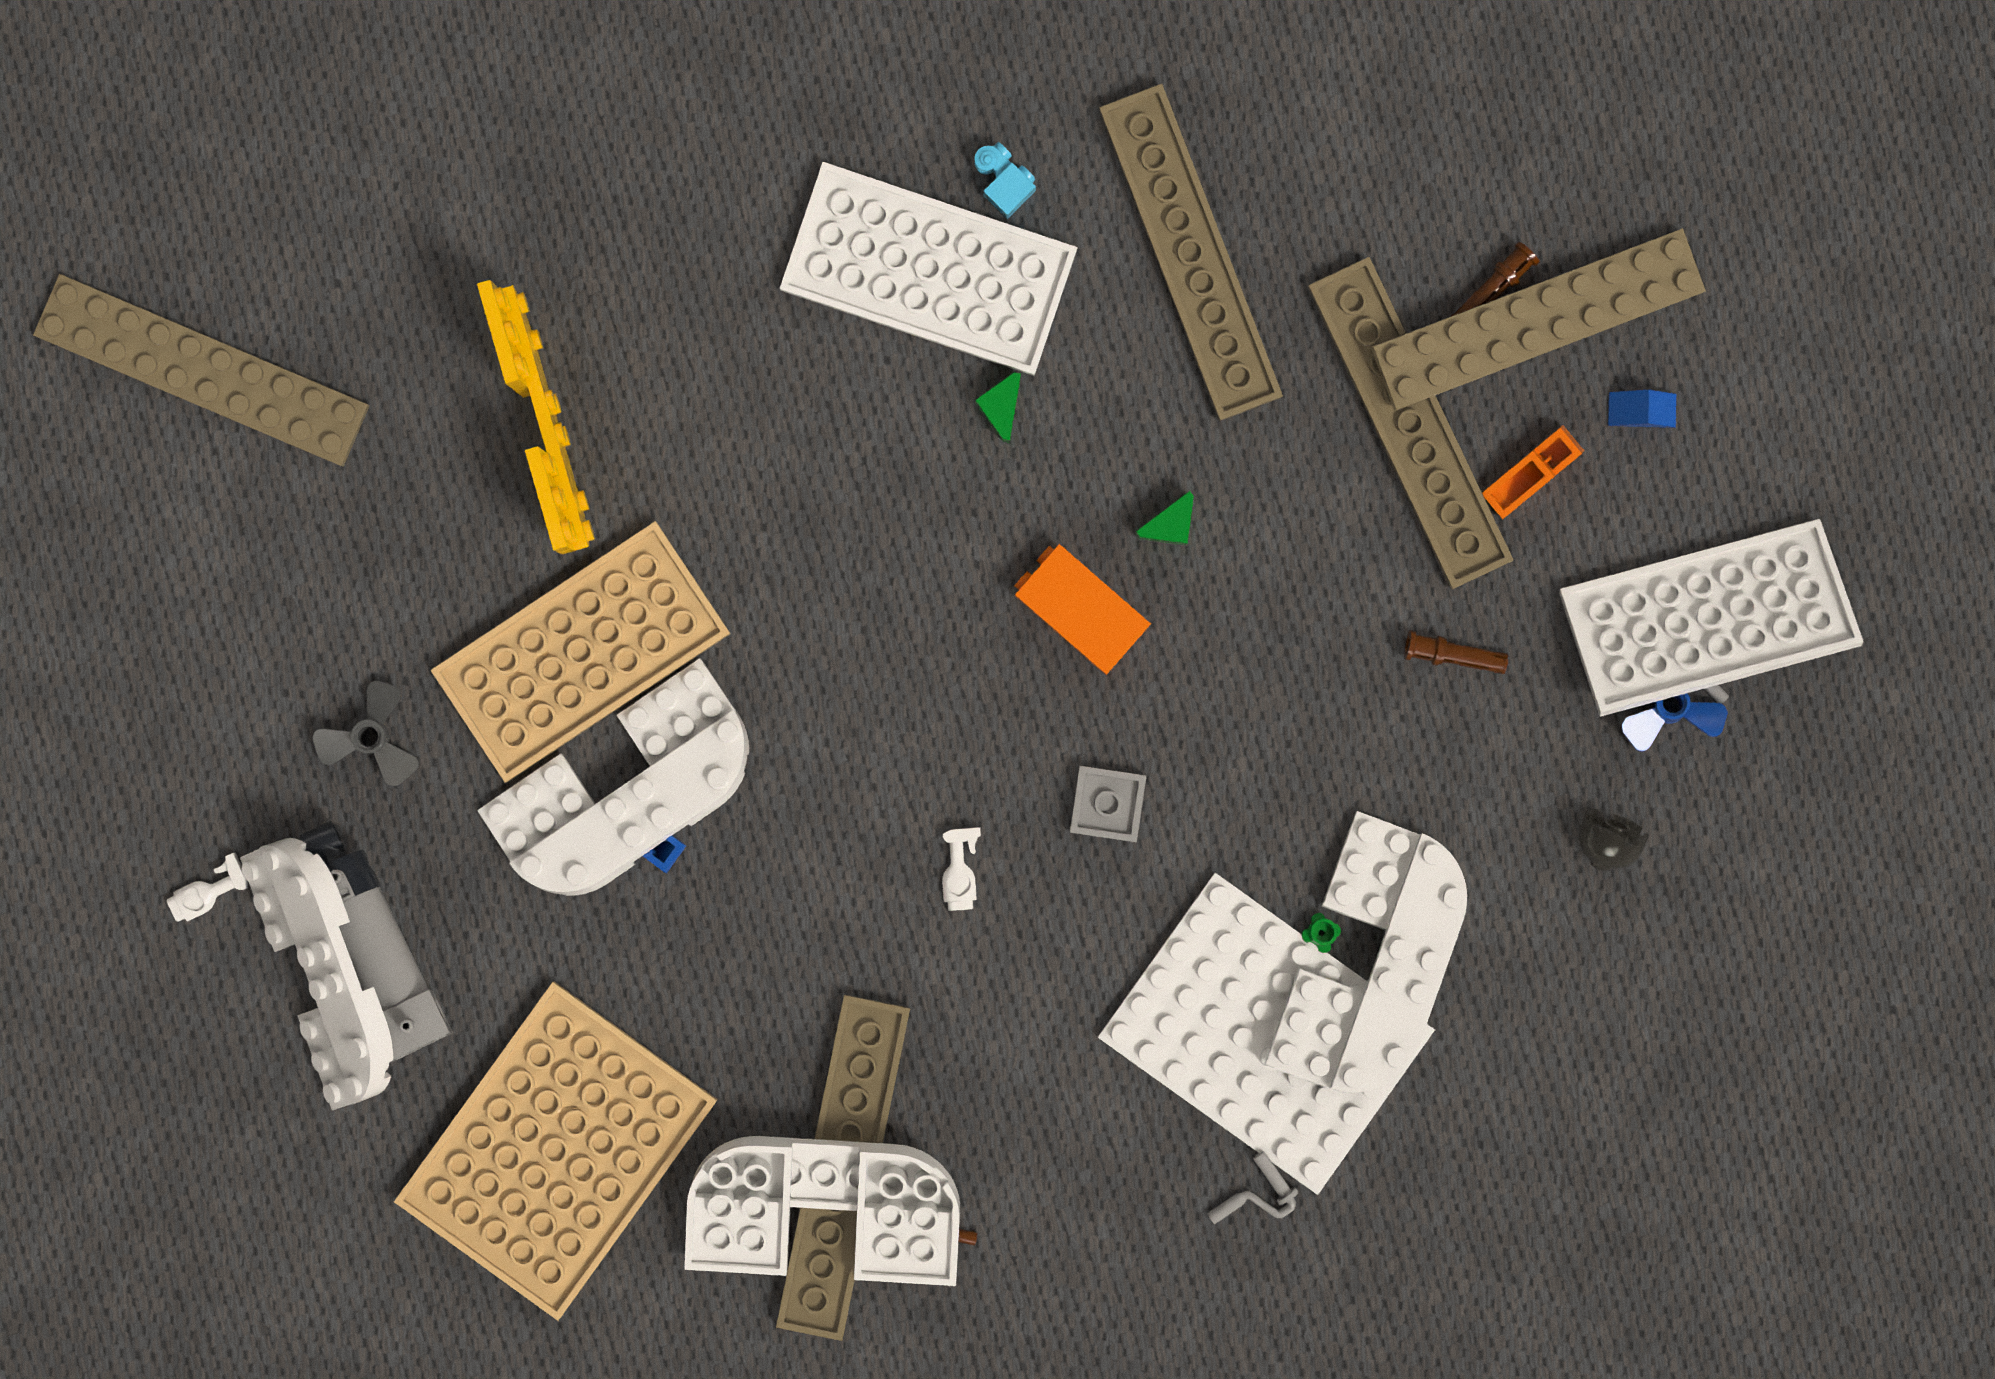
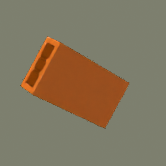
M1059 544L1055 549L1048 546L1036 560L1041 564L1033 575L1027 571L1015 584V587L1019 590L1015 597L1104 675H1107L1151 623L1063 546Z

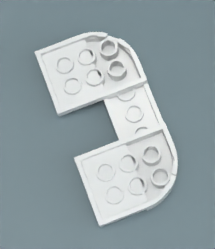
M700 658L617 714V717L650 767L595 804L564 755L560 753L477 810L510 860L509 864L523 879L546 892L566 896L582 895L595 891L635 865V860L665 841L668 837L688 824L690 826L694 825L719 808L734 794L745 775L744 769L747 754L749 755L748 736L740 716Z
M1356 811L1322 907L1386 931L1365 991L1361 992L1299 969L1264 1064L1324 1088L1343 1093L1366 1092L1383 1087L1399 1077L1409 1066L1418 1050L1467 907V889L1463 873L1455 858L1442 844L1423 833L1417 834Z
M285 838L261 846L259 849L240 857L242 873L250 884L254 895V906L261 914L265 925V936L272 945L274 952L293 945L296 946L298 962L304 968L309 981V992L318 1006L314 1010L298 1015L300 1031L307 1040L312 1054L311 1061L313 1067L319 1073L323 1084L324 1097L330 1103L333 1111L361 1102L384 1091L391 1078V1075L386 1070L389 1067V1062L393 1061L392 1041L374 987L362 991L339 926L349 923L350 920L331 872L318 854L313 855L309 851H305L306 843L295 838Z
M748 1136L731 1140L717 1147L702 1161L694 1175L687 1200L685 1270L786 1276L788 1268L790 1207L857 1211L854 1280L956 1286L960 1221L959 1194L947 1170L936 1159L921 1150L898 1144Z

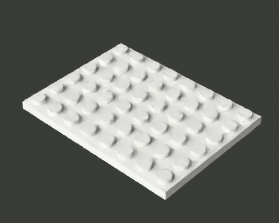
M1214 873L1098 1035V1038L1258 1153L1264 1151L1272 1163L1318 1195L1405 1071L1392 1082L1375 1090L1343 1093L1324 1088L1264 1065L1299 969L1361 992L1365 991L1367 981L1330 954L1319 952L1318 947L1313 943L1304 942L1302 934L1221 876ZM1426 1024L1413 1060L1435 1031L1428 1024Z

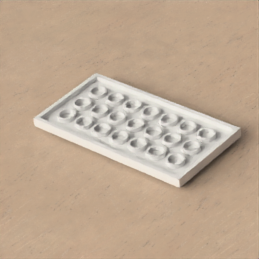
M822 162L780 286V291L1035 376L1077 247Z
M1820 519L1560 589L1559 592L1600 717L1860 647L1863 644L1860 630Z

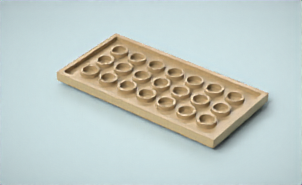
M655 521L433 668L431 672L503 781L507 783L731 633Z

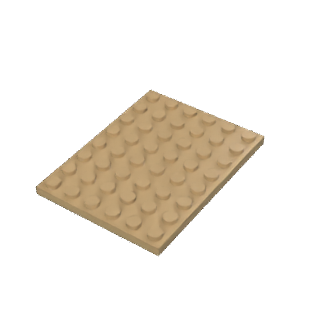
M554 981L394 1203L559 1321L718 1099Z

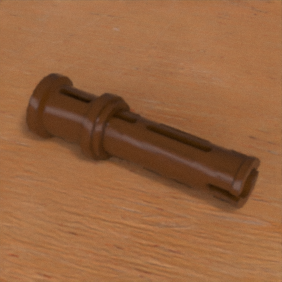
M1518 241L1515 244L1516 249L1503 262L1495 264V272L1450 317L1496 300L1509 286L1512 288L1520 283L1519 278L1532 265L1537 266L1540 263L1537 256L1525 244Z
M1409 630L1404 648L1405 660L1417 658L1431 661L1432 665L1435 666L1442 665L1443 662L1500 674H1505L1509 657L1508 653L1450 643L1443 636L1431 638L1416 635V631Z

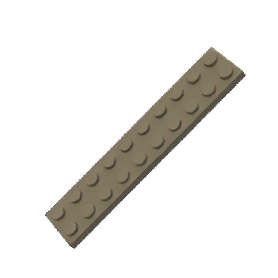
M1159 84L1099 107L1101 117L1219 422L1282 398L1283 395L1163 85Z
M1682 228L1371 347L1395 411L1706 292Z
M1370 257L1308 286L1310 294L1451 590L1514 561L1436 396L1395 411L1392 407L1371 347L1406 333Z
M61 274L57 278L33 334L35 337L342 467L345 465L370 406Z
M844 994L815 1139L883 1143L910 1013L909 1007ZM800 1208L776 1328L839 1341L843 1340L855 1282L857 1211Z

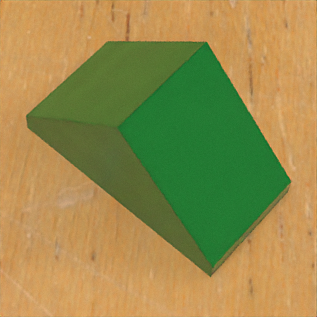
M1015 372L975 400L976 405L1001 440L1010 443L1021 373Z
M1190 491L1136 531L1135 535L1142 540L1187 545L1194 499L1193 494Z

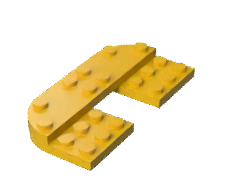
M491 280L477 283L505 384L523 398L531 396L546 452L537 446L525 450L553 550L560 554H566L589 547V541L595 540L589 520L586 521L584 511L589 510V505L584 490L578 491L565 447L571 445L566 426H562V423H558L556 414L561 413L560 403L556 393L553 394L547 385L538 350L542 349L543 345L538 329L531 330L526 313L529 312V307L524 292L518 294L513 285L505 288L497 287Z

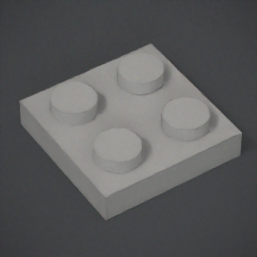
M1079 766L1070 833L1137 842L1146 776Z

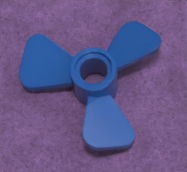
M1686 693L1673 697L1679 702L1680 709L1678 712L1670 713L1663 707V700L1653 702L1652 709L1627 717L1622 722L1621 729L1631 745L1637 751L1644 752L1652 745L1664 723H1676L1682 718H1685L1710 737L1719 736L1725 725L1728 714L1727 709L1721 703L1690 702V697Z

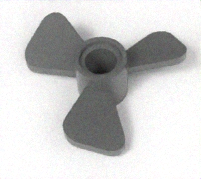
M373 681L367 687V720L358 722L351 732L332 729L316 730L313 734V743L319 760L325 765H333L355 750L374 754L383 779L390 786L402 784L419 768L418 758L390 744L389 731L384 725V722L401 699L400 689L381 681ZM369 727H373L378 733V740L373 746H368L363 741V733Z

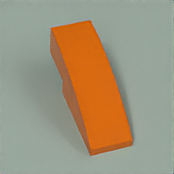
M1562 425L1482 492L1483 497L1499 516L1504 519L1584 452V449Z

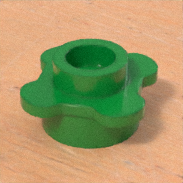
M1316 913L1311 917L1312 922L1308 929L1302 931V939L1306 943L1311 942L1316 945L1319 952L1327 953L1331 950V944L1336 940V937L1340 935L1341 929L1338 924L1325 919L1322 913ZM1319 930L1324 932L1323 936L1318 934Z

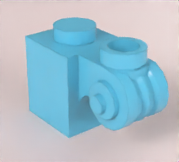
M997 142L994 146H983L978 149L975 154V167L978 172L984 175L994 172L996 179L984 190V197L1008 219L1036 191V186L1033 184L1036 179L1023 165L1017 168L1008 160L1012 156L1011 153L1000 142Z

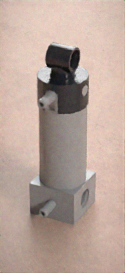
M332 821L301 834V841L306 843L305 850L313 855L318 854L331 872L350 920L349 923L341 925L339 928L362 991L372 987L376 991L392 1041L393 1061L389 1063L452 1034L453 1031L433 990L428 989L382 893L381 884L367 860L365 851L359 850L348 855L345 854L344 845Z

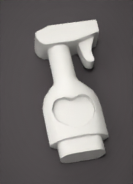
M980 827L951 829L943 833L944 840L950 845L951 859L950 866L946 869L942 878L944 902H948V911L973 909V900H977L974 873L964 862L963 842L968 841L970 852L975 854V843L977 838L981 836Z
M236 853L225 856L226 861L220 867L214 869L215 873L228 871L229 876L213 884L202 881L190 883L174 891V896L167 899L168 906L177 922L183 919L189 921L208 912L219 895L233 888L238 890L248 888V881L242 873V865Z

